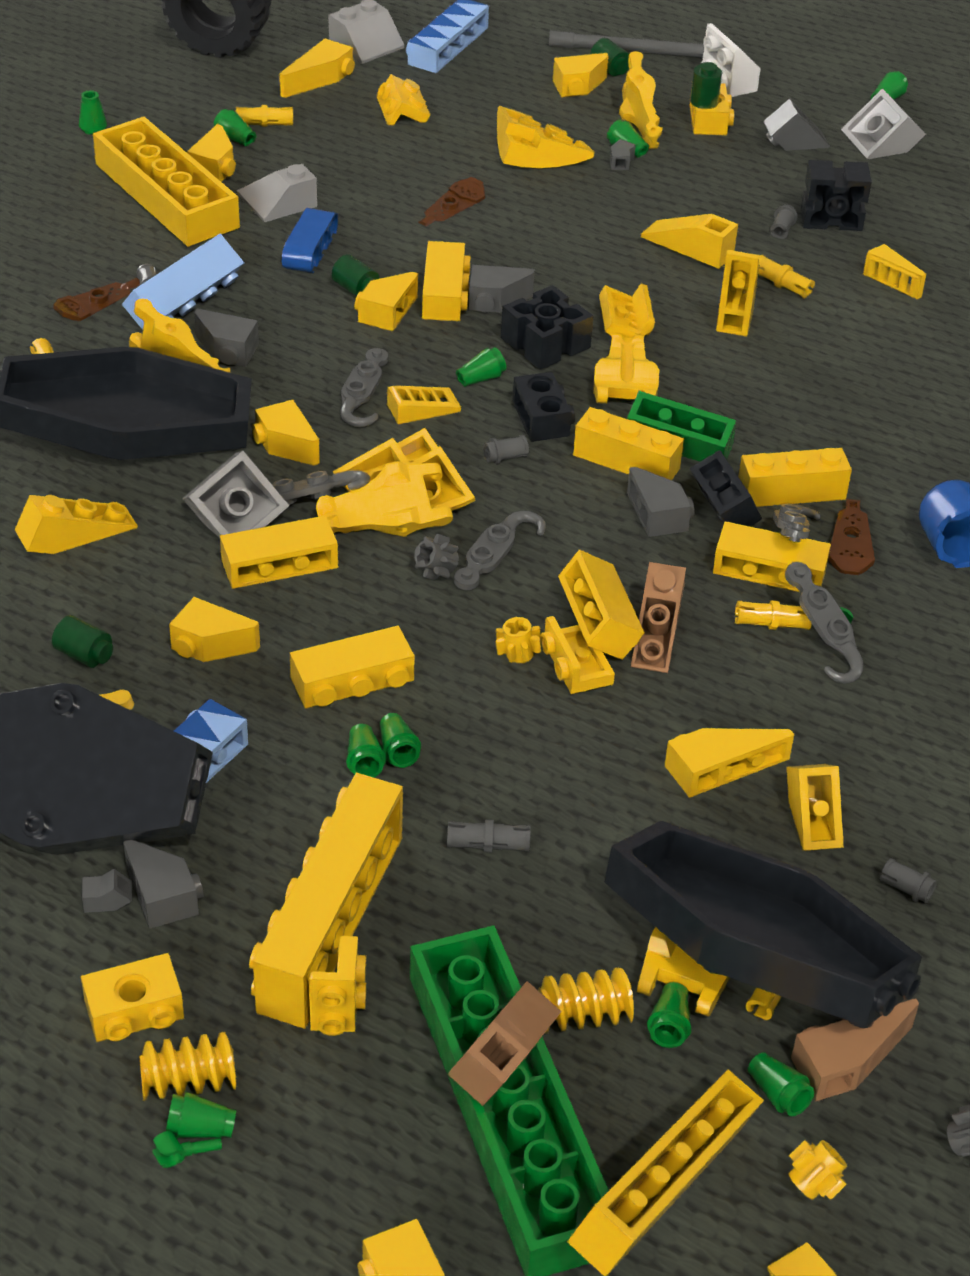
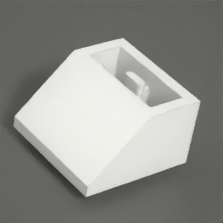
M712 23L707 24L703 61L701 63L712 62L722 70L721 83L726 84L727 94H731L732 97L757 91L760 68Z

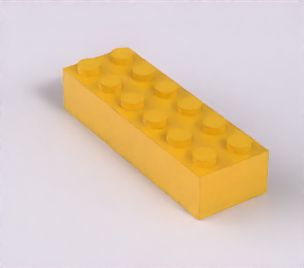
M146 117L93 133L96 165L187 247L213 238L220 233L224 234L240 228L238 196Z
M355 773L348 788H341L337 797L334 814L332 817L327 816L324 819L317 845L308 848L303 860V870L300 876L292 878L287 887L283 907L281 910L276 909L271 915L267 929L268 934L263 943H256L249 960V967L254 972L251 995L255 996L257 1014L304 1029L306 1028L310 1020V972H335L338 964L340 936H353L402 840L403 786Z

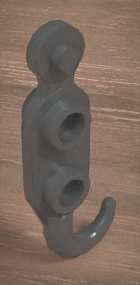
M373 348L366 352V360L361 361L353 368L342 387L340 416L348 425L354 427L369 426L379 417L377 413H373L369 417L360 418L354 416L353 412L371 399L382 379L380 367L388 363V353L384 349Z
M360 470L335 473L332 476H328L327 471H317L308 474L305 480L293 482L292 479H281L272 483V486L290 505L297 501V497L311 494L312 498H319L330 495L332 493L331 488L334 486L337 488L348 485L349 490L359 489L369 483L370 476Z
M782 504L779 510L774 511L773 520L776 526L781 528V535L790 537V541L800 542L801 539L809 538L810 523L806 517L819 520L821 515L817 511L805 506Z
M517 511L507 516L503 522L491 525L467 552V567L455 572L454 584L462 590L475 589L479 585V575L491 572L497 568L513 547L516 527L524 522L534 523L538 526V535H543L546 530L544 519L535 512Z
M792 562L785 571V578L790 585L798 588L800 591L799 604L822 640L840 652L850 665V670L844 674L834 671L830 666L824 668L825 673L838 683L847 684L856 681L863 672L864 662L856 647L851 623L832 595L825 588L817 586L812 582L810 568L802 562Z

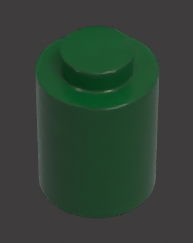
M602 38L593 45L590 55L608 54L607 72L613 77L623 75L629 70V53L608 38Z
M703 62L694 68L690 102L697 108L711 109L719 103L722 70L715 63Z
M350 254L340 257L332 268V279L356 297L359 292H363L370 281L380 279L376 271Z
M73 615L65 616L57 624L52 635V646L54 649L91 668H95L99 663H106L113 653L112 637L109 633Z

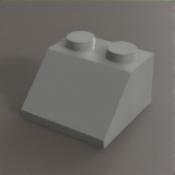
M363 0L360 4L344 7L338 12L329 14V40L353 47V59L361 64L404 48V43L389 11L374 0Z
M244 451L237 452L182 498L201 522L219 538L220 535L265 527L289 507L287 502Z

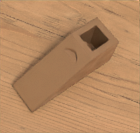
M649 562L639 617L640 624L645 633L634 647L631 661L632 668L668 673L683 597L686 568Z
M526 982L450 1070L448 1075L481 1105H484L519 1066L561 1011L529 982Z
M916 998L899 1003L888 1016L882 1015L875 1020L870 1028H859L849 1023L848 1020L842 1019L839 1022L823 1027H809L796 1035L791 1060L798 1072L809 1078L810 1085L814 1088L813 1099L815 1102L854 1090L912 1028L919 1006Z

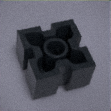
M808 160L805 178L807 191H803L801 203L803 229L827 230L828 225L838 226L839 230L863 231L866 216L864 202L868 203L872 184L868 162L844 161L843 168L833 167L832 161Z
M551 285L533 293V298L530 301L520 298L502 306L501 338L515 350L525 349L524 357L541 370L561 361V354L563 353L573 356L591 348L593 315L579 304L570 306L568 304L569 297L554 285Z

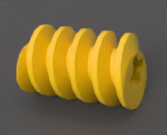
M620 967L612 970L610 978L605 970H597L593 981L588 972H580L577 976L576 984L568 973L562 974L559 985H557L553 976L548 975L543 978L541 988L539 987L538 991L561 1011L556 1018L561 1032L566 1031L568 1018L571 1017L574 1018L578 1029L584 1028L585 1018L588 1015L591 1016L596 1027H601L604 1013H608L613 1025H618L621 1011L626 1012L631 1023L633 1021V993L625 971Z
M225 1032L218 1034L215 1047H212L205 1034L200 1035L197 1049L193 1048L188 1037H182L179 1051H175L170 1039H164L160 1053L156 1052L151 1041H146L142 1055H139L143 1101L147 1100L150 1087L154 1086L160 1099L166 1098L169 1084H173L177 1095L184 1096L187 1082L192 1083L197 1094H202L205 1081L210 1080L215 1092H219L226 1077H228L233 1089L236 1090L233 1049Z

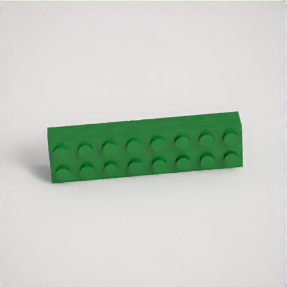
M495 926L410 946V980L525 1276H549L590 1264L567 1241L595 1204L609 1190L543 1037L539 1039L519 1066L484 1105H481L448 1075L450 1070L521 989Z

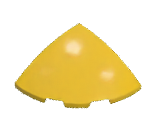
M502 106L498 107L497 140L503 164L528 168H551L576 164L593 158L595 152L583 141L576 140L574 144L573 139L567 136L566 131L546 124L544 129L541 127V123L532 119L530 115Z
M425 428L399 443H396L394 438H391L333 471V474L351 470L364 471L370 476V481H372L379 475L384 466L397 461L405 464L438 463L441 466L443 477L437 481H425L431 509L450 507L453 511L476 501L474 495L440 446L436 445ZM348 485L343 486L348 492L354 491L349 490Z

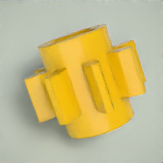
M514 617L508 619L504 623L503 629L496 628L497 654H506L510 663L530 661L534 653L541 652L540 627H531V623L526 618Z
M804 1140L789 1155L794 1161L792 1163L794 1168L788 1173L789 1177L808 1198L814 1200L820 1194L822 1197L826 1195L831 1200L847 1185L842 1179L844 1175L841 1173L847 1168V1164L841 1155L826 1141L821 1140L815 1146V1144L812 1143L810 1145Z

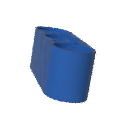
M306 208L284 245L282 252L283 268L314 273L313 267L318 266L324 255L322 251L327 250L333 239L331 235L337 232L338 214Z

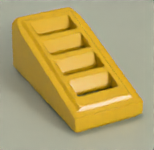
M886 244L867 252L864 275L915 299L922 298L926 279L925 272ZM909 277H912L911 284L908 283Z
M420 386L387 387V405L397 424L461 412V406L450 388ZM445 397L448 402H442L440 398Z

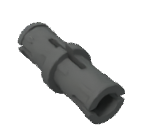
M485 820V823L448 821L447 848L484 849V852L492 853V849L529 852L531 825L494 824V820Z

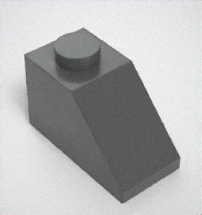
M791 99L787 100L764 120L769 131L766 133V136L775 147L781 145L786 151L830 147L823 131Z
M472 265L469 287V310L500 313L502 312V306L520 298L527 300L533 297L535 269Z
M196 309L194 312L196 337L211 357L217 358L219 362L227 365L233 364L246 367L259 346L258 320Z
M638 467L629 468L627 494L647 536L653 537L688 531L690 518L694 517V504L691 497L686 496L681 484Z
M134 840L123 842L126 867L149 929L199 915L197 899L204 897L202 884L197 873L190 874L184 858Z

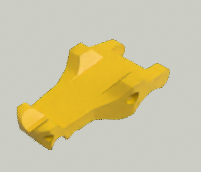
M633 51L629 54V71L622 88L623 103L620 106L619 115L623 120L636 125L645 142L649 144V149L659 148L657 139L662 135L663 127H658L660 118L656 115V110L653 107L656 84L653 77L647 74L641 67L643 54Z
M138 299L135 301L134 313L144 321L143 333L135 332L130 335L129 347L145 349L230 373V367L226 369L218 366L219 359L211 357L209 353L197 345L186 322L162 315L153 307L148 299Z
M612 334L609 356L600 359L595 365L593 394H595L596 402L607 404L608 398L635 399L638 391L657 396L659 368L654 362L646 359L644 336L634 335V337L625 338L622 334Z
M397 461L386 464L379 475L364 487L336 497L321 496L316 504L318 517L326 515L333 533H349L351 531L373 529L405 537L423 528L447 525L454 519L450 507L431 509L425 481H437L443 477L441 466L438 463L405 464Z
M655 927L649 940L637 992L651 996L656 980L666 984L671 982L680 983L689 992L700 995L696 1002L695 1012L709 1017L724 987L731 978L705 970L702 965L698 964Z

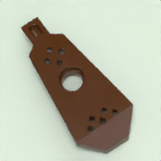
M473 177L455 182L441 198L424 212L426 217L418 223L427 227L434 221H444L484 200L483 182Z
M135 278L123 284L115 282L103 287L93 288L88 292L73 297L68 295L59 298L53 304L54 310L65 318L82 321L129 295L130 289L139 286L140 281L138 278Z
M846 499V509L839 510L831 541L828 561L838 572L843 574L860 575L871 568L875 561L868 517L866 513L860 510V500Z

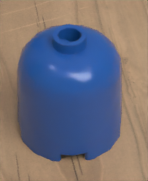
M963 480L944 481L928 491L922 500L919 509L920 522L941 561L952 563L955 568L970 567V483Z

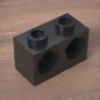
M545 372L514 377L512 402L530 441L535 442L570 436L571 424L575 423L574 408L572 404L567 403L563 385L557 383L553 373Z
M720 450L690 468L702 493L723 524L726 521L750 527L762 520L750 493Z

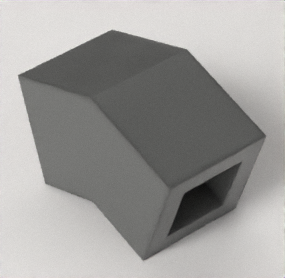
M620 139L611 146V170H629L630 161L634 159L635 144Z
M112 869L102 876L83 877L82 901L84 913L116 911L132 902V881L116 869Z

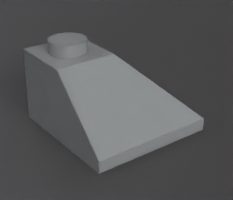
M883 88L841 129L867 159L907 153L926 135Z
M303 164L291 165L286 169L275 171L237 190V194L263 222H268L304 211L306 208L317 207V178Z

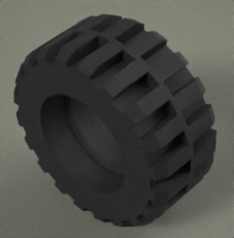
M161 0L163 2L161 5L163 14L168 16L166 22L170 29L174 28L176 31L175 36L180 41L182 39L188 43L187 47L192 50L196 48L201 50V54L208 56L209 53H212L215 57H224L226 53L228 56H234L239 54L240 51H245L264 27L269 18V7L271 6V0H229L234 8L235 16L227 17L210 10L202 0Z

